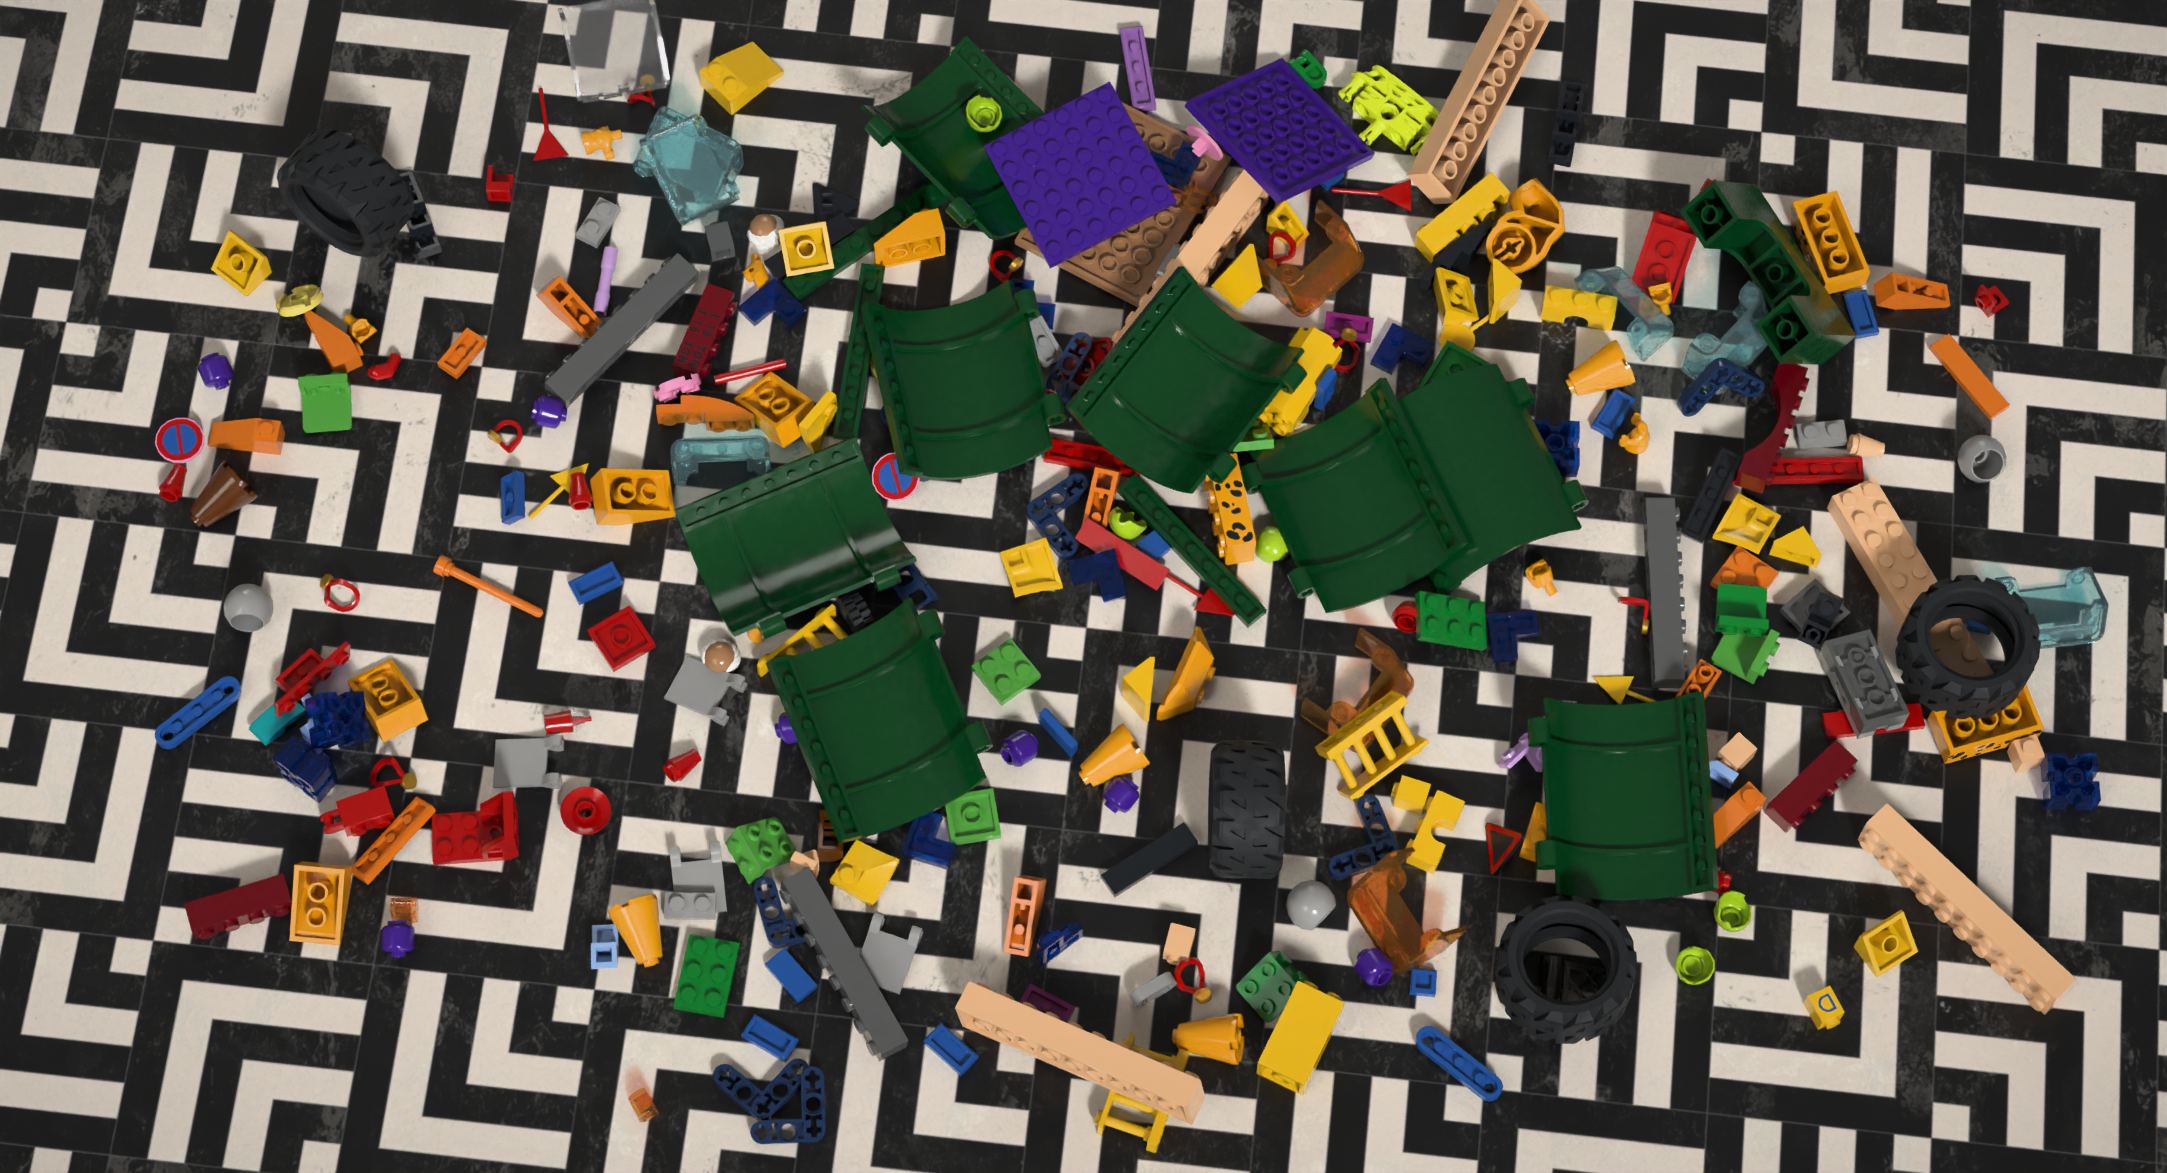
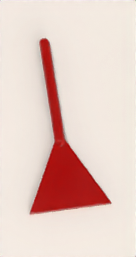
M539 88L544 134L533 161L569 156L549 131L543 88Z
M1411 179L1380 191L1344 188L1331 189L1334 193L1382 196L1411 212Z

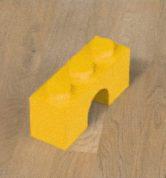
M1546 285L1540 319L1564 323L1565 318L1577 316L1588 321L1587 327L1611 331L1618 297Z
M1437 790L1434 797L1429 796L1424 807L1427 814L1424 819L1419 818L1414 829L1417 832L1415 840L1410 839L1404 853L1408 854L1406 863L1434 875L1446 845L1435 840L1431 832L1436 828H1446L1454 831L1463 811L1465 801Z

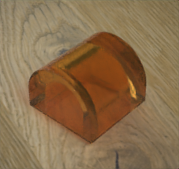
M391 898L390 914L392 921L405 920L408 923H417L419 916L418 898Z
M645 1088L635 1091L628 1097L639 1122H646L659 1116V1111Z

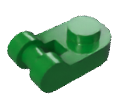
M1304 49L1299 53V57L1296 59L1292 58L1287 62L1311 88L1317 89L1326 83V69L1308 50Z

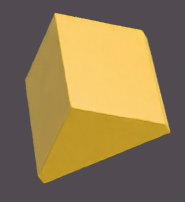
M826 221L778 229L787 277L834 268Z
M233 230L228 231L211 268L212 271L245 296H249L272 273L267 257Z
M1249 244L1211 285L1236 309H1240L1262 287L1254 244Z
M1498 259L1492 260L1488 277L1489 324H1494L1517 303L1522 280Z
M1442 267L1436 268L1433 288L1442 326L1479 320L1469 277Z
M1155 657L1146 659L1125 675L1122 682L1121 696L1141 719L1149 722Z
M1899 910L1861 934L1854 945L1855 950L1877 978L1918 952L1904 911Z

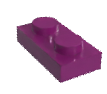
M1327 311L1324 333L1332 338L1341 339L1342 330L1344 328H1351L1357 332L1355 341L1371 343L1374 318Z
M1031 983L1019 1002L1021 1004L1028 1002L1043 1013H1054L1061 1021L1066 1023L1069 1022L1075 1011V1007Z

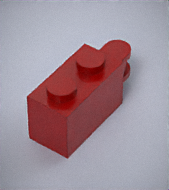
M385 786L336 801L338 809L323 813L319 817L320 821L324 822L325 828L323 830L325 834H333L345 830L347 837L351 835L354 837L361 836L367 830L373 828L381 829L388 827L395 820ZM341 817L342 821L334 823V819Z

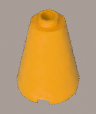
M1617 340L1610 341L1568 374L1569 379L1565 382L1571 394L1575 392L1577 396L1628 386L1636 382L1632 369L1625 359L1626 356Z
M1123 723L1120 726L1118 725L1080 765L1082 770L1078 773L1086 785L1091 783L1094 787L1113 780L1115 777H1121L1145 768L1150 763Z
M656 894L644 895L628 900L627 903L622 905V908L620 904L607 910L609 917L637 963L644 964L645 968L658 964V959L663 957Z
M1232 1013L1178 1024L1177 1029H1173V1044H1177L1178 1050L1180 1048L1189 1051V1053L1239 1065L1244 1049V1036H1241V1029H1239L1244 1028L1243 1016L1241 1013Z

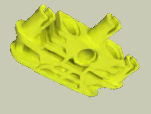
M1380 65L1373 66L1370 72L1362 73L1357 71L1351 73L1352 80L1339 91V96L1342 99L1347 96L1345 102H1350L1361 89L1363 90L1354 99L1352 109L1369 122L1370 125L1360 133L1359 137L1363 141L1367 139L1366 144L1370 146L1383 133L1406 151L1409 145L1411 146L1414 140L1421 136L1422 138L1410 148L1414 156L1417 152L1419 153L1432 128L1430 124L1434 125L1440 112Z

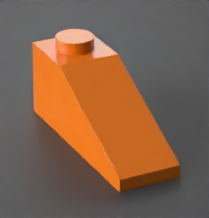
M1893 272L1873 284L1876 305L1880 307L1901 310L1948 308L1950 306L1947 284Z
M561 276L553 278L536 294L556 317L583 339L586 337L590 339L595 334L597 326L602 322Z
M311 310L303 313L333 372L344 374L363 366L360 356L364 354L358 342L353 343L348 334Z
M252 418L214 422L211 427L208 447L281 455L285 431L281 421Z
M1099 465L1095 467L1082 525L1087 518H1090L1107 529L1109 524L1108 516L1113 509L1121 470Z
M1750 781L1713 814L1716 849L1762 810L1767 798Z
M1027 875L1014 877L1004 953L1029 956L1043 905L1046 879Z

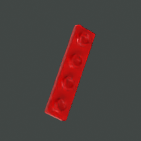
M347 641L344 642L326 659L310 648L275 679V684L286 694L275 703V715L281 717L284 713L291 712L297 702L306 694H311L320 681H326L337 666H343L350 658V644Z

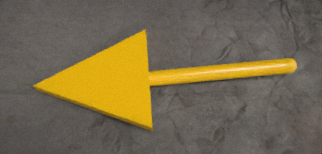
M589 463L551 475L550 477L560 487L529 515V518L533 519L563 490L569 493L570 475L576 472L585 474Z
M1634 676L1593 677L1618 705L1622 704L1626 694L1647 703L1656 702L1628 690Z

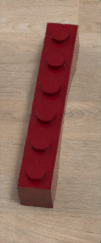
M1778 364L1770 389L1777 409V424L1765 441L1744 454L1735 481L1736 486L1763 494L1766 485L1771 486L1775 472H1771L1772 467H1778L1782 453L1778 451L1780 447L1785 448L1789 435L1785 434L1787 428L1792 429L1796 418L1795 415H1792L1793 411H1799L1803 397L1799 396L1800 392H1806L1810 380L1806 378L1807 367L1797 364Z

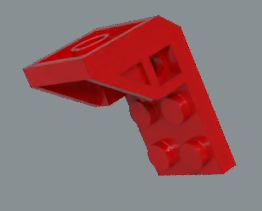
M1656 209L1628 289L1651 296L1648 287L1670 282L1672 289V301L1670 303L1674 304L1697 239L1696 234L1685 218Z
M513 791L501 792L481 803L480 811L433 814V864L505 861L518 857V807Z

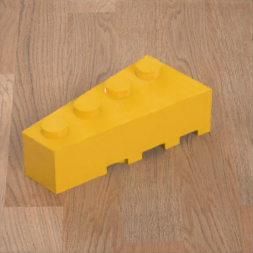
M1493 172L1489 173L1427 225H1422L1416 231L1414 245L1432 264L1452 242L1468 230L1489 218L1496 221L1502 214H1505L1510 191Z

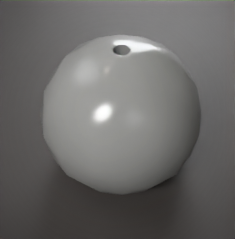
M1976 435L1962 444L1958 451L1957 461L1961 472L1968 479L1978 483H1985L1996 479L2003 472L2007 457L2003 445L1997 439L1987 435Z
M255 584L236 586L226 596L224 602V615L232 627L240 631L254 632L261 630L270 622L273 614V600L264 588Z
M1314 880L1304 881L1296 885L1289 893L1286 903L1287 913L1292 922L1301 929L1311 931L1336 907L1335 895L1331 889L1322 882Z

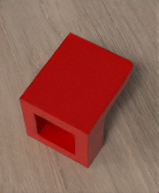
M488 165L486 182L488 201L512 202L513 174H495L493 165Z

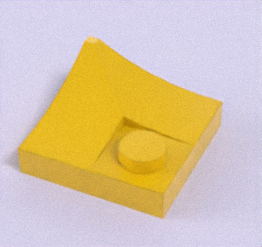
M830 390L824 394L799 424L801 436L811 453L821 450L824 437L836 419L837 397Z
M1737 493L1712 538L1741 546L1759 554L1779 522L1781 515Z
M1047 538L1000 552V557L1015 598L1035 592L1063 588Z
M855 840L831 877L830 884L873 908L895 872L899 859L876 850L859 840Z

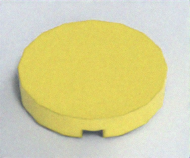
M303 285L291 290L293 294L289 296L283 294L277 300L275 306L281 316H296L316 307L323 300L324 295L321 288L317 287V285Z

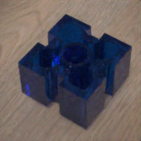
M1532 419L1562 477H1577L1580 466V448H1577L1580 440V421L1560 420L1559 426H1551L1550 420Z
M363 691L344 692L340 695H337V692H324L305 699L307 719H313L314 727L309 729L312 749L331 748L337 744L338 748L356 747L371 740L368 720L363 721L361 715L362 712L366 711Z
M292 735L273 757L275 765L279 767L278 772L282 778L303 790V793L320 804L338 782L335 774L336 769L332 766L333 761L323 752L318 754L311 751L313 746L305 739L301 738L298 740Z
M2046 753L2044 760L2040 764L2042 782H2048L2043 790L2044 810H2065L2068 804H2074V810H2095L2101 801L2099 781H2093L2098 773L2097 753H2076L2073 759H2067V753Z

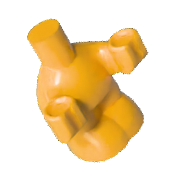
M603 126L591 132H581L587 155L602 149L606 160L615 158L611 146L614 140L623 139L621 130L611 131L608 126Z
M1634 413L1631 423L1636 428L1632 429L1628 435H1622L1619 445L1630 453L1641 454L1646 451L1649 445L1650 434L1647 424L1641 420V415Z

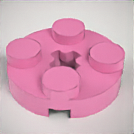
M695 373L691 374L692 379L689 380L682 376L660 384V390L657 388L652 389L655 399L660 402L669 403L677 400L678 394L686 393L690 395L700 391L699 385L701 380L699 375Z

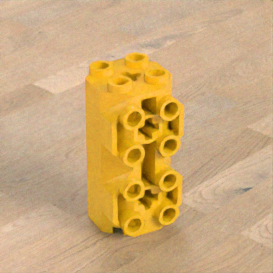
M1305 327L1299 328L1288 346L1304 349L1305 352L1296 363L1306 370L1307 376L1293 394H1287L1280 390L1259 416L1258 421L1268 423V426L1272 427L1281 436H1285L1287 432H1293L1295 428L1300 426L1308 414L1310 404L1315 398L1318 383L1329 367L1334 369L1341 359L1342 349L1339 345L1337 348L1332 345L1334 339L1315 327H1309L1307 331H1305Z

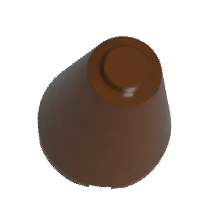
M226 460L221 463L190 508L192 514L189 517L199 527L202 524L208 527L259 497L242 475L230 468L232 465Z

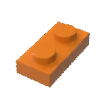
M466 328L437 362L438 367L458 379L487 345L486 339Z

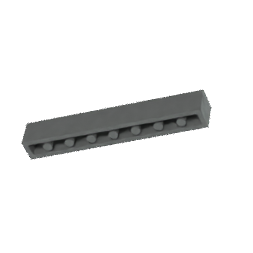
M679 253L673 258L668 257L656 274L652 273L647 277L644 282L645 285L640 290L635 289L629 295V301L624 306L619 305L611 314L612 317L607 322H601L595 329V334L590 339L586 337L579 344V350L574 355H567L561 363L562 366L557 371L553 370L546 376L545 392L552 397L560 398L563 401V407L568 408L698 280L699 271Z
M1645 498L1642 512L1647 601L1649 603L1648 619L1652 688H1681L1689 676L1688 665H1684V657H1687V642H1683V634L1686 633V620L1682 619L1681 611L1685 609V599L1680 597V589H1683L1684 580L1683 574H1679V566L1682 565V552L1678 551L1677 545L1681 542V530L1676 527V521H1679L1680 509L1675 507V498Z
M807 867L783 879L779 894L785 904H790L793 910L791 914L795 923L798 926L802 925L806 932L804 933V938L810 947L814 946L818 953L816 958L822 969L826 968L830 974L828 978L831 986L835 991L839 990L842 995L841 1002L847 1012L851 1011L855 1020L853 1022L858 1033H863L868 1041L866 1046L872 1056L876 1055L880 1062L906 1048L909 1041L810 868Z

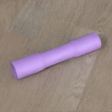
M612 246L604 247L598 291L596 292L593 312L601 317L607 315L611 281L618 255V249Z

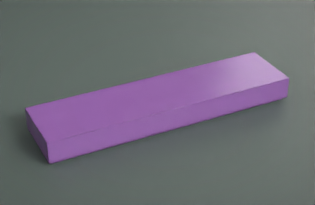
M1143 25L1120 28L1119 33L1132 107L1141 112L1156 111Z

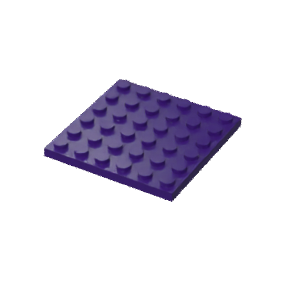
M1283 58L1188 100L1185 108L1277 204L1371 160L1375 154Z
M1111 82L984 146V150L1050 269L1177 204L1172 191Z

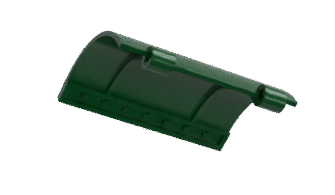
M965 36L940 66L909 91L884 104L876 106L863 105L861 109L871 118L865 126V131L881 147L886 146L892 141L951 201L946 208V212L962 229L967 228L974 222L989 239L999 240L1010 237L1024 230L1027 226L984 150V146L1042 117L1045 113L968 36ZM977 95L984 98L992 97L1001 107L1002 120L1000 125L991 132L976 131L967 122L966 106L968 101Z
M1178 266L1067 403L1065 408L1087 433L1125 465L1162 486L1179 492L1193 494L1206 476L1219 484L1225 481L1237 465L1236 460L1230 455L1233 449L1277 393L1282 390L1287 394H1293L1306 378L1307 372L1300 364L1296 363L1305 352L1303 348L1277 343L1248 329L1229 316L1197 286L1196 280L1184 266Z
M1006 280L998 287L981 296L937 309L919 311L886 309L885 305L868 301L861 305L900 474L932 480L975 478L998 473L1024 464L1053 447L1048 425L1061 424L1067 417L1061 395L1058 393L1047 394L1029 322L1040 315L1034 290L1024 289L1015 294L1012 280Z
M1497 364L1482 365L1455 372L1428 383L1398 400L1468 541V544L1453 557L1429 573L1438 594L1448 596L1462 584L1463 580L1475 571L1516 548L1547 536L1581 529L1582 526L1574 512L1584 508L1589 503L1578 480H1571L1565 483L1533 422L1527 407L1531 406L1536 401V398L1526 379L1518 378L1507 384Z
M1379 378L1365 391L1366 394L1326 421L1300 433L1275 440L1274 448L1248 451L1253 462L1240 468L1247 494L1253 495L1261 492L1297 567L1287 575L1297 598H1306L1316 592L1326 613L1355 608L1393 594L1436 570L1468 544L1387 378Z
M855 436L674 509L705 587L723 622L734 637L758 628L762 638L767 639L787 630L784 618L873 582L878 592L902 582L898 569L917 561L916 557L908 550L898 535L873 486Z
M907 598L885 617L846 638L802 654L770 659L766 663L839 844L872 836L923 817L966 794L987 778L977 754L992 748V741L984 722L970 725L935 641L946 633L936 609L927 610L918 615L912 598Z
M1698 691L1669 700L1624 705L1578 704L1543 698L1545 717L1527 720L1528 746L1541 747L1547 829V840L1535 842L1536 869L1555 870L1556 894L1565 897L1573 895L1590 900L1629 901L1678 897L1719 889L1704 693Z

